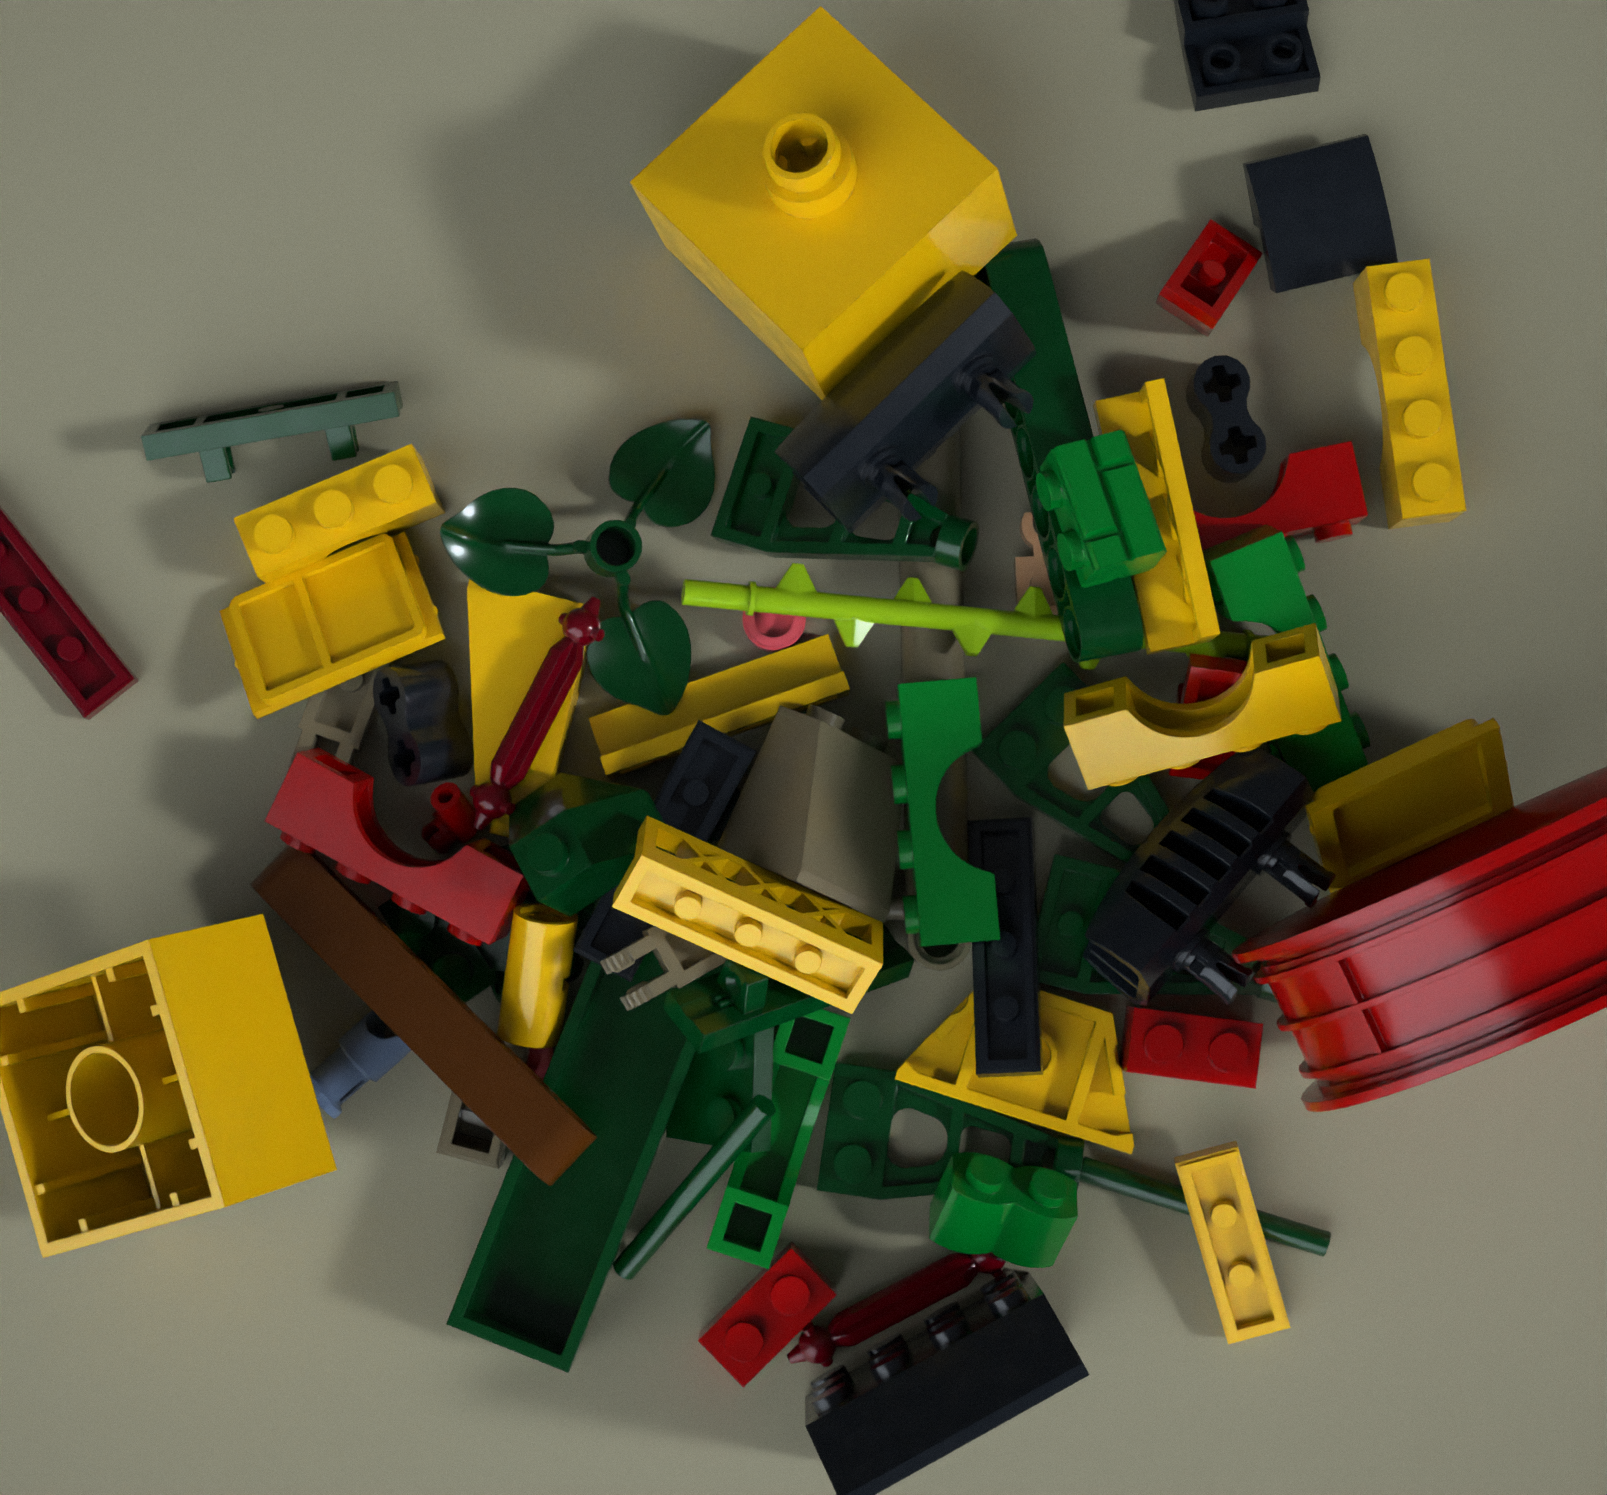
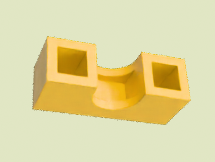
M411 443L233 519L257 577L268 583L325 559L330 553L354 541L378 534L392 536L440 516L445 511L422 456Z

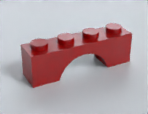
M1352 441L1288 454L1279 464L1276 482L1269 498L1261 507L1250 513L1238 517L1218 518L1194 511L1202 551L1265 524L1281 530L1284 537L1288 535L1298 537L1313 533L1315 543H1324L1352 536L1351 525L1358 524L1368 516Z
M319 747L297 752L264 820L282 831L280 839L284 843L309 854H314L318 850L338 861L335 869L345 877L362 884H370L371 881H374L393 892L391 900L398 906L419 915H425L429 911L449 922L447 926L448 932L466 943L481 946L485 942L490 945L508 935L511 929L513 910L516 906L524 903L531 889L512 852L483 838L467 844L459 852L446 860H428L413 856L400 849L390 840L377 819L373 803L374 777Z

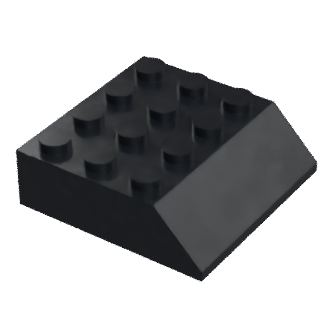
M1011 1270L992 1279L980 1288L984 1295L982 1299L964 1309H961L957 1301L950 1303L923 1320L927 1326L926 1330L906 1341L901 1333L892 1335L867 1351L870 1359L865 1364L848 1372L844 1364L823 1373L810 1383L813 1390L810 1392L811 1394L805 1396V1427L837 1495H875L1090 1375L1046 1296L1029 1272L1021 1277H1017L1015 1271Z

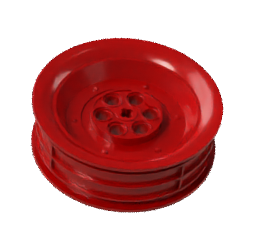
M1607 766L1518 804L1487 821L1317 900L1312 908L1306 906L1262 930L1232 951L1231 954L1237 964L1256 960L1264 961L1261 963V969L1254 975L1256 983L1269 984L1283 1014L1277 1019L1276 1024L1279 1030L1292 1032L1305 1059L1299 1065L1301 1076L1305 1079H1316L1306 1088L1301 1096V1100L1308 1111L1323 1112L1346 1108L1424 1084L1514 1049L1607 1007Z

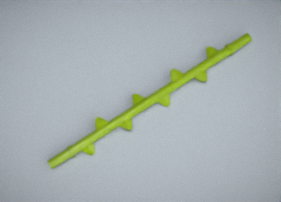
M792 563L775 588L757 586L755 581H749L748 585L691 579H684L682 586V605L745 611V614L748 616H753L754 612L833 619L845 646L850 648L859 647L874 623L952 631L965 655L977 657L990 635L1065 642L1059 615H1053L1041 587H1028L1013 611L932 603L920 580L914 577L906 579L894 599L817 592L804 564ZM1244 629L1242 633L1220 631L1221 634L1210 642L1168 651L1186 653L1188 658L1190 653L1221 658H1239V660L1248 661L1252 640L1268 635L1254 634L1249 629ZM1143 638V646H1142L1141 649H1146L1145 642H1144V638ZM1101 658L1079 662L1081 669L1094 670Z

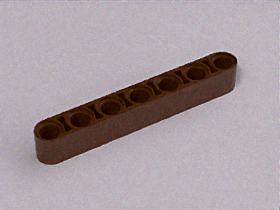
M287 845L250 883L260 897L458 1098L546 1184L552 1186L597 1138L596 1134L315 853H305Z

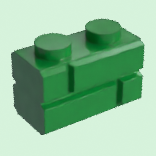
M1117 430L1094 436L1090 440L1083 439L1059 445L1050 450L1040 466L1041 472L1036 476L1037 492L1046 511L1054 510L1062 531L1057 536L1059 557L1067 571H1076L1081 588L1110 582L1119 577L1121 579L1140 574L1154 568L1167 550L1125 432Z

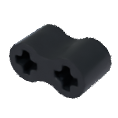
M1219 355L1205 360L1197 368L1186 388V402L1191 412L1200 420L1204 428L1205 441L1201 450V458L1206 472L1215 480L1224 483H1235L1245 479L1263 460L1266 452V438L1262 429L1252 420L1247 409V397L1251 387L1250 376L1246 367L1233 357ZM1214 376L1220 386L1230 385L1231 391L1223 402H1220L1217 393L1206 394L1204 390ZM1228 437H1231L1235 446L1245 445L1247 452L1239 460L1238 464H1236L1233 455H1222L1220 452V448L1228 440Z
M442 659L385 667L377 672L374 679V703L377 712L384 721L388 734L389 765L392 774L403 786H416L464 777L469 773L473 765V743L459 715L458 682L453 669Z

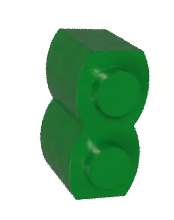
M973 1152L955 1153L952 1155L930 1202L929 1239L942 1247L960 1253L986 1254L991 1252L1007 1262L1023 1267L1045 1268L1053 1266L1078 1217L1077 1182L1062 1173L1047 1168L1035 1166L1014 1168L1008 1163L989 1155Z

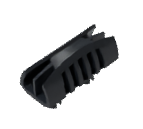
M961 270L919 306L845 376L794 428L774 452L793 469L792 473L804 484L803 487L850 534L887 499L900 511L904 518L909 521H917L922 519V517L909 501L908 495L914 494L934 507L938 499V491L935 486L924 480L915 470L926 459L928 460L942 443L949 437L951 438L972 414H976L983 407L1005 429L1017 427V425L1002 405L1004 402H1008L1025 413L1030 414L1034 402L1032 395L1025 389H1021L1011 379L1036 355V349L1013 313L999 296L980 280Z
M1258 747L1247 752H1236L1221 763L1171 809L1151 831L1121 870L1098 906L1084 935L1089 940L1082 955L1085 960L1135 1005L1146 1006L1175 971L1179 973L1183 969L1221 997L1228 1006L1235 1001L1238 989L1228 979L1245 988L1255 972L1242 964L1235 963L1234 958L1209 939L1212 927L1257 874L1262 876L1266 872L1304 901L1305 905L1309 908L1316 904L1320 893L1313 884L1327 891L1336 877V874L1326 870L1290 842L1291 834L1307 816L1305 806L1312 802L1314 795L1306 776Z

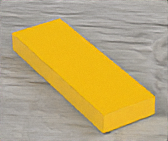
M1232 1141L1174 1157L1175 1166L1227 1343L1231 1344L1291 1328L1237 1142Z

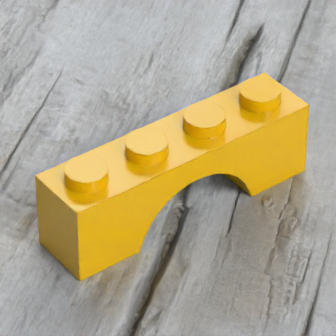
M1430 258L1367 266L1353 282L1361 345L1366 348L1371 358L1380 396L1383 445L1379 469L1388 530L1450 522L1466 511Z
M1316 623L1252 640L1249 660L1239 679L1225 692L1206 701L1190 704L1161 701L1141 691L1126 676L1064 693V729L1088 790L1106 785L1114 787L1123 786L1142 775L1168 768L1175 770L1185 769L1195 765L1201 759L1230 751H1251L1267 741L1293 734H1313L1321 731L1329 724L1342 721L1337 686Z

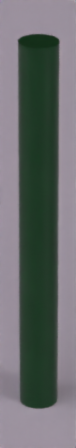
M756 1095L616 1258L613 1268L620 1277L631 1280L638 1274L776 1113V1107L769 1098L763 1095Z
M1084 1156L1080 1182L1190 1215L1182 1186ZM1256 1209L1265 1239L1322 1257L1325 1256L1330 1243L1331 1232Z

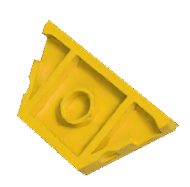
M972 990L896 1069L895 1080L1132 1154L1134 1140L1133 1134L1130 1132L1124 1095L1126 1092L1123 1073L1119 1064L1118 1043L1113 1013L1040 990L1043 1075L979 1078L976 1075L974 995Z

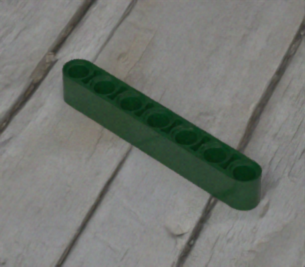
M1036 238L1010 242L974 277L999 296L1013 313L1036 349V355L1011 379L1021 389H1025L1032 395L1034 402L1030 414L1025 413L1008 402H1004V406L1017 427L1011 428V433L1065 643L1072 660L1076 663L1137 652L1143 646L1144 635L1141 614L1131 576L1121 579L1119 577L1110 582L1081 588L1076 571H1067L1060 560L1057 536L1062 531L1054 510L1046 511L1038 496L1036 476L1041 472L1040 466L1050 450L1059 445L1083 439L1090 440L1094 436L1044 248Z

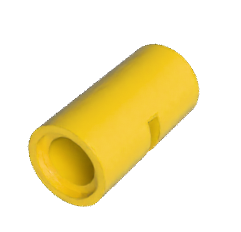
M539 903L522 904L514 908L497 1027V1035L502 1040L528 1048H549L558 1044L563 1031L569 984L564 979L571 974L573 949L578 925V915L576 913L569 917L549 906Z

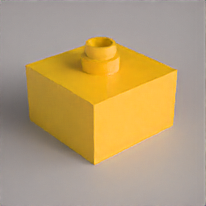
M822 6L816 9L630 181L665 247L821 400L939 288L961 270L974 276L1017 236L998 168Z
M263 914L147 939L0 992V1109L42 1258L221 1209L337 1170Z

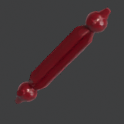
M592 596L581 608H576L569 613L564 612L560 615L559 624L562 625L564 637L549 649L491 762L490 781H486L479 786L473 785L470 789V796L473 797V805L476 810L473 827L482 831L493 819L501 818L505 814L511 815L514 812L515 804L512 803V796L509 790L525 778L583 665L584 646L590 645L595 641L600 642L604 638L605 631L601 629L598 617L601 602L598 598Z
M991 1252L986 1254L950 1253L838 1312L827 1327L813 1325L812 1322H809L802 1329L803 1332L799 1337L798 1344L787 1354V1358L791 1364L808 1361L828 1367L833 1363L832 1357L836 1347L855 1346L960 1291L972 1282L978 1272L991 1274L995 1278L1002 1275L1006 1261Z

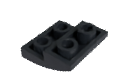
M1174 0L1181 49L1195 112L1317 92L1319 90L1321 76L1307 28L1309 15L1307 0Z
M1367 134L1243 163L1253 224L1260 229L1270 290L1273 292H1285L1359 274L1367 266L1398 263L1386 198Z

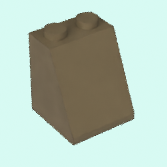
M812 704L809 705L805 714L780 706L717 847L885 923L890 912L897 853L896 831L900 827L902 804H894L891 765H902V762L884 753L888 744L887 741L856 727L852 728L850 735L841 731L845 719Z

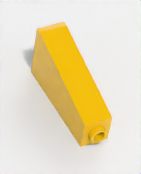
M469 579L467 603L475 785L479 786L486 781H490L491 762L549 649L564 637L562 625L559 624L560 615L564 612L569 613L573 609L581 608L583 603L538 592L516 597L501 596L481 588ZM584 646L583 665L525 778L509 790L512 796V803L514 804L560 773L587 664V646ZM505 814L501 818L493 819L489 833L509 838V815Z

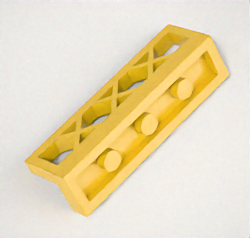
M1161 378L1147 381L1139 392L1096 400L1093 404L1099 435L1117 430L1125 432L1167 550L1154 568L1131 576L1141 614L1147 655L1210 642L1221 633L1165 380Z
M826 634L687 683L682 698L674 711L669 715L660 716L641 707L627 704L588 719L601 754L600 760L604 772L609 779H614L679 756L698 720L733 737L773 723L780 706L801 713L807 711L810 704L821 706L849 696L850 687L844 671H841L830 637Z
M646 816L638 830L635 857L614 893L613 908L853 1014L883 965V922L652 817ZM656 846H658V847H660V848H662V849H664V850H666V851H669V852L675 854L676 856H674V855H672V854H670V853H667V852H665V851H663V850H661V849H659V848H656ZM846 932H848V933H850V934H852V935H854V936H857V937L861 938L862 940H860V939H858V938H856V937H853V936L847 934Z

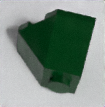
M560 773L515 804L514 812L509 815V848L537 901L571 917L620 884L635 857L638 830L646 816L663 823L665 822L649 793L643 789ZM656 846V848H659V849H661V850H663V851H665V852H668V851H666V850H664V849H662V848Z

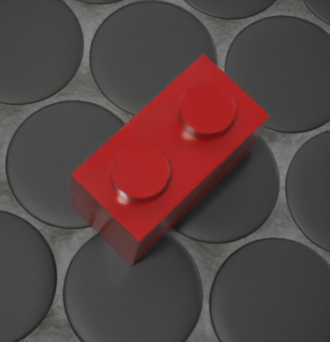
M1126 1006L1119 1061L1120 1068H1122V1071L1256 1089L1264 1024Z
M791 1241L771 1260L769 1269L763 1268L700 1331L698 1342L744 1388L837 1296L836 1286Z

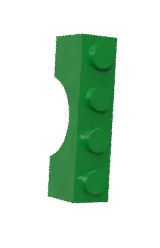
M1265 524L1202 551L1217 613L1231 621L1262 623L1269 626L1276 634L1316 623L1319 635L1320 632L1327 630V622L1318 600L1313 594L1306 596L1298 573L1305 571V562L1300 548L1292 535L1284 537L1281 530ZM1321 635L1320 638L1338 690L1342 721L1329 724L1321 731L1313 734H1293L1266 742L1270 754L1306 776L1313 792L1330 782L1367 766L1368 762L1363 749L1370 747L1369 735L1362 719L1356 711L1349 713L1341 692L1349 688L1345 670L1335 653L1327 654Z
M977 678L898 684L896 687L897 700L885 701L888 740L900 739L902 765H891V781L894 804L906 803L908 829L896 831L900 869L912 868L914 895L902 896L906 935L918 934L919 947L1000 940L994 873L976 868L959 858L944 840L936 817L937 791L946 770L958 758L979 747L982 743Z
M821 1009L779 1025L773 1043L772 1102L776 1107V1113L771 1118V1150L754 1153L743 1151L736 1158L706 1249L769 1269L812 1131L851 1019L850 1017L827 1009Z

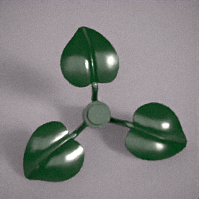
M679 419L658 423L637 432L618 448L609 468V485L617 496L633 504L629 508L624 521H606L591 532L586 540L550 544L549 541L554 532V520L550 510L535 494L519 488H500L487 492L476 498L455 516L446 520L440 527L441 540L453 563L472 582L494 594L516 597L539 590L545 584L549 574L547 555L583 554L587 565L593 572L603 577H614L617 583V605L621 617H611L600 622L601 629L605 631V635L600 642L595 641L587 646V664L594 680L605 692L618 700L641 707L660 716L671 714L683 696L690 674L691 640L682 617L664 601L651 600L645 602L632 612L629 603V584L631 578L627 570L638 562L642 553V540L635 529L637 519L642 511L652 523L665 528H673L689 524L697 519L706 510L711 501L715 484V469L711 449V427L707 421L698 419Z

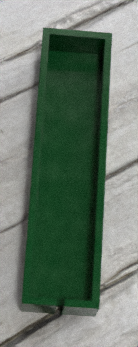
M653 951L646 954L632 982L613 972L607 975L602 966L590 961L543 1081L596 1134L597 1138L552 1186L542 1181L515 1154L513 1155L446 1323L449 1326L569 1373L575 1362L696 1053V1049L663 1009L668 990L629 1011L626 1010L620 999L634 985L642 981H649L664 973ZM725 963L709 971L708 973L702 975L701 977L695 979L694 981L721 972Z

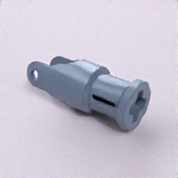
M373 1010L338 1039L340 1047L312 1072H309L318 1104L334 1119L342 1113L341 1105L369 1080L377 1082L411 1051L398 1036L385 1039L387 1024Z

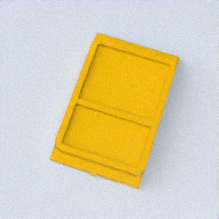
M405 531L392 537L387 534H379L332 554L325 559L235 596L231 600L229 607L219 611L235 658L234 665L239 670L252 713L256 719L446 639L437 616L438 609L433 605L419 567V557L414 553L410 539Z
M1494 718L1478 724L1475 719L1463 720L1320 787L1314 793L1313 802L1307 804L1305 809L1310 824L1309 831L1313 836L1319 863L1326 870L1336 874L1334 881L1328 888L1330 893L1514 807L1507 769L1508 762L1505 757L1501 730Z

